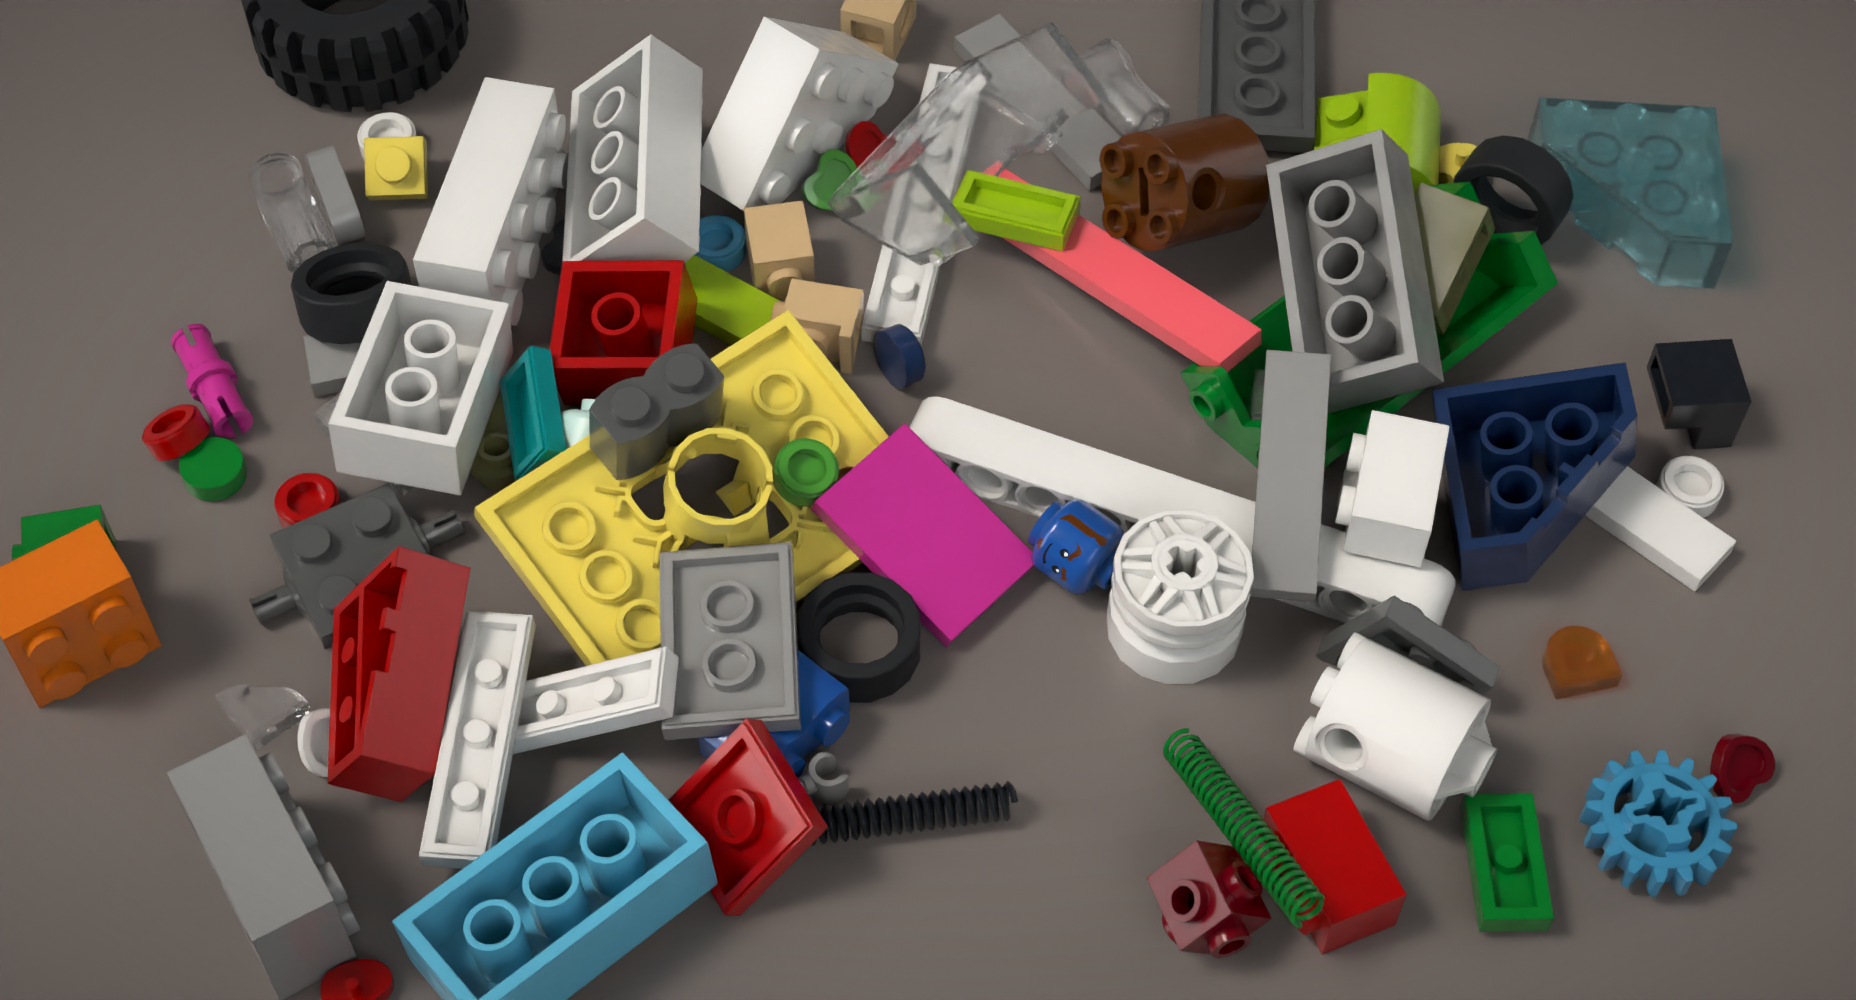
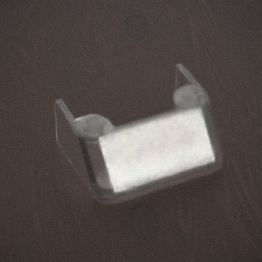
M1049 22L966 61L949 73L832 194L827 204L843 223L918 265L932 262L935 266H940L951 259L956 253L974 247L980 240L979 236L952 204L966 171L971 170L998 177L1017 156L1031 150L1036 155L1046 152L1062 138L1064 133L1060 127L1069 117L1103 104L1110 95L1055 24Z

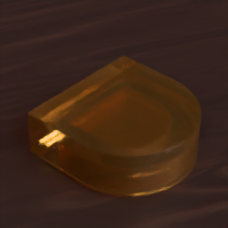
M1567 626L1556 631L1550 637L1542 657L1543 670L1555 699L1618 687L1623 676L1611 647L1605 638L1596 631L1583 626Z

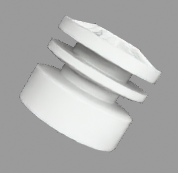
M1192 509L1163 510L1142 518L1122 536L1114 556L1111 577L1112 589L1109 594L1107 609L1108 639L1122 662L1140 676L1164 684H1194L1218 674L1234 658L1242 637L1246 608L1254 580L1252 555L1239 533L1218 517Z

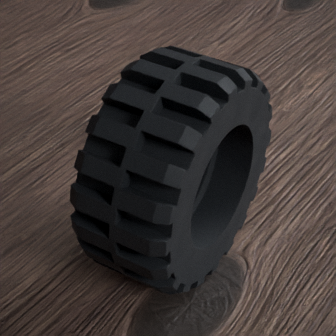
M241 0L254 48L266 75L273 78L275 84L287 94L293 97L299 94L301 101L321 108L323 103L330 104L331 109L340 112H351L352 107H365L367 112L381 110L384 103L396 100L399 105L413 99L416 90L420 88L425 91L429 90L441 79L440 71L448 73L460 57L459 51L465 46L469 32L466 0H387L371 9L348 14L322 12L329 6L342 0Z

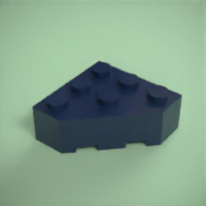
M1626 362L1432 389L1434 423L1449 426L1442 477L1462 591L1528 582L1635 458L1637 410Z

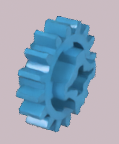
M1638 750L1630 752L1624 767L1616 761L1610 760L1606 764L1601 777H1594L1585 795L1588 801H1586L1579 818V822L1591 826L1583 843L1585 848H1603L1605 852L1598 864L1602 871L1612 869L1616 865L1624 871L1621 878V886L1629 888L1639 878L1646 881L1649 896L1657 897L1664 883H1670L1674 892L1678 896H1683L1687 893L1693 880L1702 886H1706L1712 879L1717 867L1722 868L1733 848L1729 843L1737 830V823L1725 819L1732 805L1731 798L1712 796L1710 792L1717 781L1713 774L1704 776L1699 780L1691 775L1694 760L1686 758L1677 768L1669 765L1666 750H1659L1653 763H1646ZM1627 794L1628 801L1624 804L1621 812L1614 813L1615 801L1622 795ZM1695 832H1701L1700 846L1690 852L1688 845L1692 840V836Z

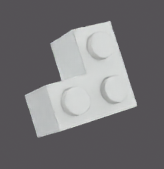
M1372 410L1366 435L1353 433L1346 470L1344 469L1337 501L1338 511L1335 521L1337 524L1345 525L1344 552L1421 567L1432 532L1449 432L1448 425Z

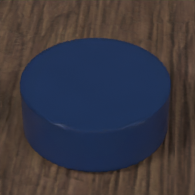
M896 324L878 331L874 336V352L878 365L889 383L895 388L901 389L921 381L926 369L925 357L914 333L902 324Z

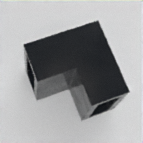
M1733 340L1655 343L1647 364V370L1664 429L1687 428L1693 449L1731 447L1752 402Z

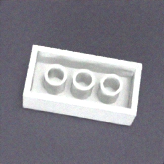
M651 34L572 91L562 263L563 261L684 260L685 263L699 252L703 69Z
M488 77L484 78L413 258L419 287L509 303L511 325L513 326L517 325L521 316L523 306L522 288L526 278L533 279L538 269L540 256L538 244L542 233H550L554 225L556 194L559 188L565 189L567 187L568 154L564 153L563 148L566 118L564 114H558L554 88Z

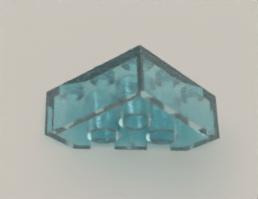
M1539 97L1527 140L1543 147L1555 157L1570 177L1574 195L1570 210L1576 214L1574 223L1607 249H1611L1616 245L1639 263L1636 271L1654 285L1715 289L1733 245L1716 107Z

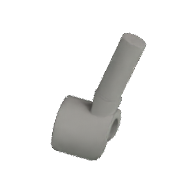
M828 752L816 754L809 763L808 773L797 777L807 794H811L815 800L823 804H834L841 801L849 790V775L843 774L833 780L820 778L832 773L836 769V757Z

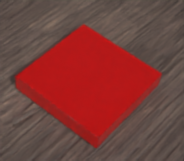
M746 718L668 800L708 842L718 881L717 885L710 889L725 916H741L828 828L763 721Z

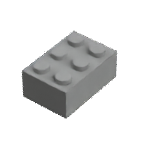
M244 734L166 772L196 836L279 1000H284L322 980L326 973L335 967L352 960H358L349 936L360 931V928L347 903L348 897L331 863L329 861L325 862L317 847L319 844L301 807L295 806L288 792L290 789L271 752L258 757L247 734Z

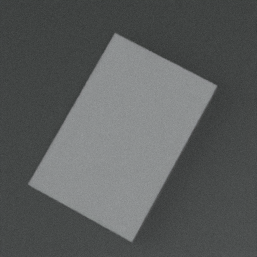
M792 542L660 552L661 648L667 647L679 657L673 717L662 720L664 739L675 740L731 735L746 718L762 720L769 732L801 730Z

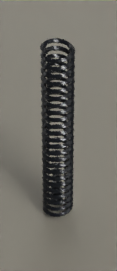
M1006 781L1003 787L998 782L994 784L993 788L986 783L982 790L977 785H974L971 791L964 786L961 792L954 787L950 791V795L945 789H942L939 796L934 790L929 793L928 797L924 792H921L918 798L910 793L907 801L900 794L896 802L889 795L885 803L880 797L876 799L875 804L868 798L864 802V807L857 799L853 804V808L848 801L843 804L842 809L836 802L831 810L826 804L821 807V811H819L818 807L816 808L828 826L831 841L836 843L838 840V825L842 840L846 842L849 839V824L852 837L856 841L860 837L859 819L863 836L866 839L871 835L870 818L876 837L879 838L881 835V817L886 835L890 836L892 834V817L895 831L901 835L903 832L902 812L906 830L910 834L914 830L913 811L917 829L920 832L924 830L925 810L928 828L933 831L935 828L934 806L938 824L942 830L946 827L945 805L950 826L954 828L957 825V804L960 824L965 827L967 824L966 800L973 825L978 823L977 799L982 822L987 824L989 821V799L992 818L997 823L999 821L998 795L1003 819L1008 821L1010 819L1009 794L1012 803L1018 802V798L1013 784ZM827 829L819 836L820 842L824 845L827 842ZM817 839L811 844L812 846L816 844Z

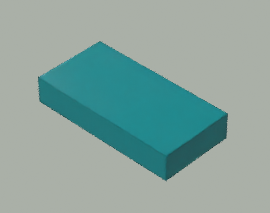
M533 345L522 354L500 380L515 481L567 449L551 350Z

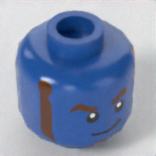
M1074 499L1064 505L1056 501L1041 515L1028 537V542L1033 545L1032 564L1074 595H1083L1092 590L1096 585L1106 590L1112 585L1111 577L1114 556L1124 535V530L1082 499Z

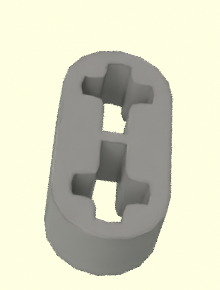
M330 145L304 153L315 191L336 245L340 246L366 238L357 204L335 147Z

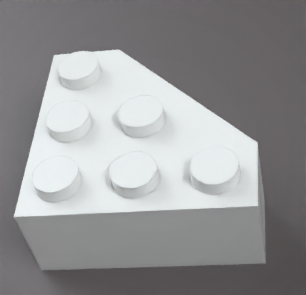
M763 17L701 150L700 184L743 211L747 207L782 203L806 178L816 171L817 161L823 153L830 149H839L845 143L846 135L850 128L861 121H868L874 116L877 108L887 101L894 86L892 77L899 63L846 32Z

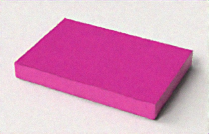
M905 423L820 496L811 508L874 574L894 580L912 596L920 613V621L946 648L1034 567L1031 559L1032 551Z

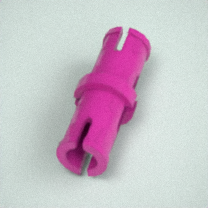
M202 324L187 325L196 342L194 346L189 344L182 328L177 330L172 336L171 346L188 373L186 386L192 398L202 402L212 423L214 433L218 437L226 439L236 437L228 421L230 416L234 417L241 433H246L253 424V416L236 389L238 379L232 365L220 358L219 352L211 339L209 329Z

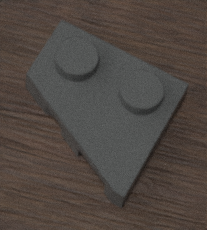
M1395 595L1325 634L1316 653L1317 658L1335 666L1338 656L1342 654L1348 640L1354 632H1357L1479 694L1493 688L1500 668L1499 665L1479 653L1473 644L1465 639L1454 636L1427 618L1417 606L1404 602Z

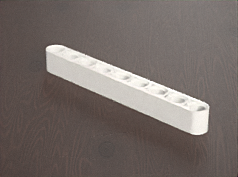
M938 396L928 397L922 401L909 427L979 498L1040 518L1045 510L1056 501L1064 505L1071 500L1082 499L1117 523L1124 530V534L1140 519L1160 511L1192 509L1218 517L1238 532L1252 555L1255 516L1254 501ZM1321 524L1315 602L1276 599L1347 623L1395 595L1402 601L1417 606L1427 618L1442 626L1455 589V579L1446 568L1424 558L1421 567L1344 552L1346 532Z

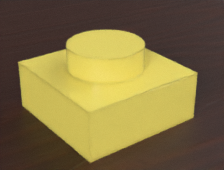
M423 136L364 138L365 195L369 201L428 199L427 141Z

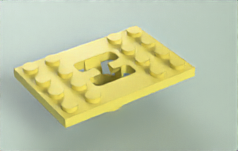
M789 310L711 358V361L724 375L722 412L719 420L712 428H706L689 435L679 446L669 447L665 456L650 470L633 478L616 480L590 449V435H588L475 507L474 517L586 666L661 648L660 552L682 551L697 541L706 544H723V547L792 542L796 608L802 605L807 594L824 580L850 572L863 563L811 510L812 506H797L789 503L778 494L773 484L772 469L776 457L782 447L793 440L809 438L820 441L829 447L838 461L839 475L836 481L838 482L889 437ZM703 454H723L737 459L739 463L733 481L717 490L716 493L734 517L754 503L756 505L748 513L733 519L699 514L683 501L675 485L676 471L688 460ZM666 474L663 485L664 517L660 520L649 519L635 503L631 495L654 479ZM768 500L777 506L789 523L786 529L769 539L766 514Z

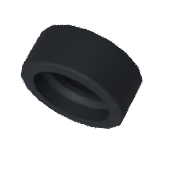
M1505 135L1485 139L1473 150L1453 180V183L1471 182L1480 204L1489 207L1495 226L1494 233L1535 231L1541 245L1552 237L1570 210L1574 197L1571 179L1555 157L1543 147L1524 138ZM1487 176L1502 178L1517 185L1531 198L1538 211L1522 209L1507 202L1494 190Z
M365 242L333 247L305 260L293 273L291 290L300 324L306 334L327 343L341 345L362 343L386 282L391 281L412 285L407 262L397 250L386 245ZM361 291L355 294L345 295L351 292Z
M847 572L824 580L807 594L797 613L798 650L849 689L850 703H871L893 695L910 681L920 661V613L912 596L894 580L874 573ZM850 612H869L885 618L896 628L898 643L883 658L869 663H848L832 657L822 648L820 632L825 625L836 617Z

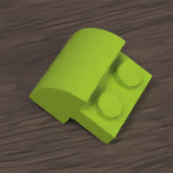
M1369 73L1368 90L1318 98L1314 150L1382 129L1408 154L1414 196L1421 183L1429 186L1439 184L1441 109L1435 95L1424 84L1400 74Z

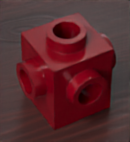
M1196 840L1147 877L1148 883L1163 913V927L1170 939L1178 945L1180 951L1211 954L1214 958L1231 956L1247 947L1251 942L1250 934L1272 919L1260 896L1262 894L1261 882H1259L1257 876L1253 874L1251 867L1243 861L1233 846Z

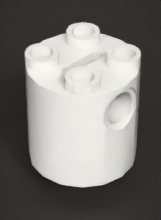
M1354 632L1339 658L1337 667L1341 670L1338 671L1328 666L1318 680L1310 703L1320 707L1316 718L1310 716L1305 722L1296 739L1293 751L1427 821L1433 819L1448 796L1464 793L1474 797L1482 785L1497 753V748L1492 746L1485 724L1491 699Z

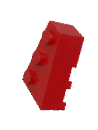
M398 546L334 608L327 784L402 802L435 774L470 567Z

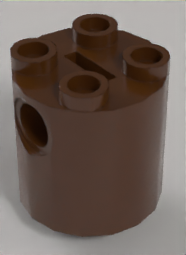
M1225 113L1123 135L1118 141L1106 144L1100 153L1099 162L1102 169L1101 191L1105 207L1102 214L1103 226L1111 237L1115 239L1123 238L1129 245L1146 252L1164 250L1245 229L1260 217L1268 201L1269 182L1266 165L1269 163L1267 154L1257 134L1242 119Z

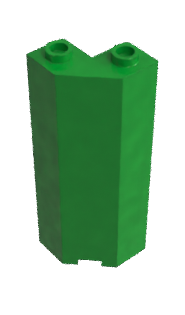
M1471 182L1430 185L1480 204ZM1535 231L1493 232L1445 334L1436 333L1443 374L1558 284ZM1285 295L1249 321L1262 329V344L1229 372L1221 366H1199L1195 362L1180 372L1190 391L1189 400L1195 412L1205 420L1207 426L1257 469L1266 351H1293ZM1425 388L1327 414L1324 468L1350 448L1353 433L1366 435L1372 410L1394 414Z

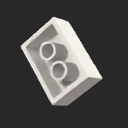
M387 281L328 423L336 472L461 495L501 387L500 380L506 374L513 354L509 303Z

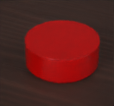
M182 404L156 416L144 429L142 441L155 460L168 461L186 454L199 445L209 433L210 426L197 406Z
M303 473L291 477L280 486L274 499L275 509L283 528L341 504V499L334 482L328 477L317 473Z

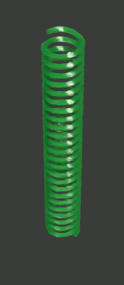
M1189 728L1175 731L1165 742L1163 748L1165 759L1173 767L1181 780H1183L1191 793H1193L1201 806L1204 807L1211 819L1214 820L1217 827H1219L1227 840L1230 841L1243 861L1251 867L1253 874L1257 876L1259 882L1268 890L1270 896L1273 897L1286 917L1290 919L1292 925L1302 928L1300 921L1314 917L1322 909L1325 901L1323 893L1319 892L1316 885H1313L1312 879L1308 878L1307 873L1302 870L1300 864L1296 863L1289 850L1285 849L1278 836L1274 835L1267 822L1263 821L1262 816L1253 808L1251 802L1247 801L1246 796L1242 794L1240 788H1237L1236 783L1232 781L1225 769L1221 768L1220 763L1211 755L1210 750L1201 742L1199 736L1194 734L1183 736L1173 744L1169 751L1173 739L1178 735L1189 733ZM1187 740H1193L1192 742H1189L1182 746L1176 753L1174 758L1175 750L1181 743ZM1192 746H1195L1193 750L1185 754L1183 758H1180L1184 751H1186L1188 748ZM1197 753H1200L1199 756L1192 759ZM1198 765L1194 770L1190 771L1192 767ZM1207 766H1210V768L1201 773L1199 777H1195L1198 773L1202 772ZM1215 772L1213 776L1208 778L1204 783L1200 784L1202 780L1206 779L1210 774ZM1217 779H1220L1218 783L1214 784L1209 790H1206L1208 786L1212 785ZM1226 785L1224 789L1220 790L1215 796L1211 797V795L1214 792L1218 791L1222 786ZM1231 792L1229 796L1225 797L1220 803L1216 804V802L1220 798H1222L1226 793ZM1236 799L1235 802L1231 803L1226 809L1221 810L1223 806L1227 805L1231 800ZM1241 806L1240 809L1235 811L1231 816L1226 817L1228 813L1233 811L1236 807ZM1246 812L1245 816H1243L1237 822L1232 824L1234 819L1238 818L1242 813ZM1252 819L1249 824L1244 826L1242 829L1237 830L1246 821ZM1257 826L1254 831H1252L1247 836L1243 837V835L1246 832H1248L1251 828ZM1262 833L1258 839L1248 844L1256 835ZM1267 840L1261 848L1254 851L1258 845ZM1273 847L1269 853L1259 858L1263 852ZM1278 854V856L1272 862L1265 865V863L1271 857ZM1283 862L1280 867L1270 872L1278 863ZM1289 869L1283 876L1277 878L1280 873ZM1293 876H1294V878H1293L1290 882H1288L1287 884L1283 885V883H1284L1286 880H1288L1290 877H1293ZM1300 883L1296 889L1288 893L1292 887ZM1305 891L1299 898L1294 900L1298 894ZM1311 898L1305 905L1300 907L1303 902ZM1317 899L1319 900L1318 905L1306 915L1296 916L1297 913L1308 910Z

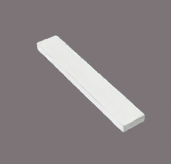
M929 63L861 326V341L874 343V336L878 331L896 324H902L914 333L922 347L951 227L948 224V210L962 181L985 86V71Z

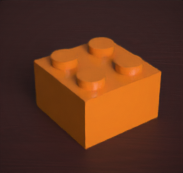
M98 519L0 567V637L39 708L55 700L73 696L84 685L118 668L134 665L147 653L162 646L131 575Z

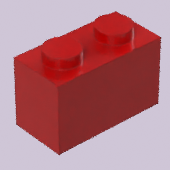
M1341 779L1266 807L1263 821L1267 822L1274 835L1278 836L1285 849L1289 850L1296 863L1300 864L1302 870L1307 873L1308 878L1312 879L1313 885H1316L1319 892L1323 893L1325 897L1324 905L1320 912L1308 920L1300 921L1302 928H1298L1303 935L1311 934L1322 955L1396 925L1407 894ZM1267 840L1258 845L1257 849L1261 848ZM1273 847L1263 852L1260 858L1269 853ZM1278 854L1271 857L1265 863V865L1272 862L1278 856ZM1283 862L1278 863L1270 872L1280 867ZM1289 869L1280 873L1279 877L1283 876ZM1294 876L1290 877L1283 884L1285 885L1288 882H1290L1294 878ZM1300 883L1292 887L1288 893L1296 889ZM1305 891L1298 894L1294 900L1299 898ZM1311 898L1303 902L1300 907L1305 905ZM1317 899L1308 910L1297 913L1296 916L1306 915L1318 905L1319 900Z

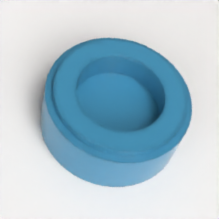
M709 215L700 218L699 252L695 255L726 272L738 267L746 255L745 232L742 226L736 220L724 215Z

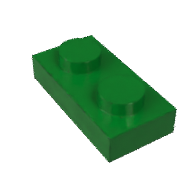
M1533 793L1475 794L1474 797L1465 794L1460 810L1479 932L1548 931L1554 916Z

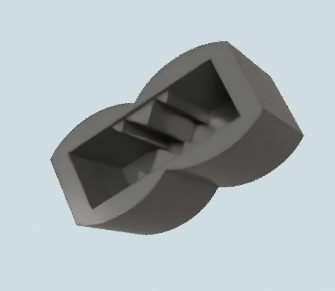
M697 343L681 345L665 352L648 367L644 376L632 377L615 383L596 398L589 409L590 449L616 480H625L645 473L665 456L669 447L679 446L689 435L706 428H712L717 423L722 412L724 375Z

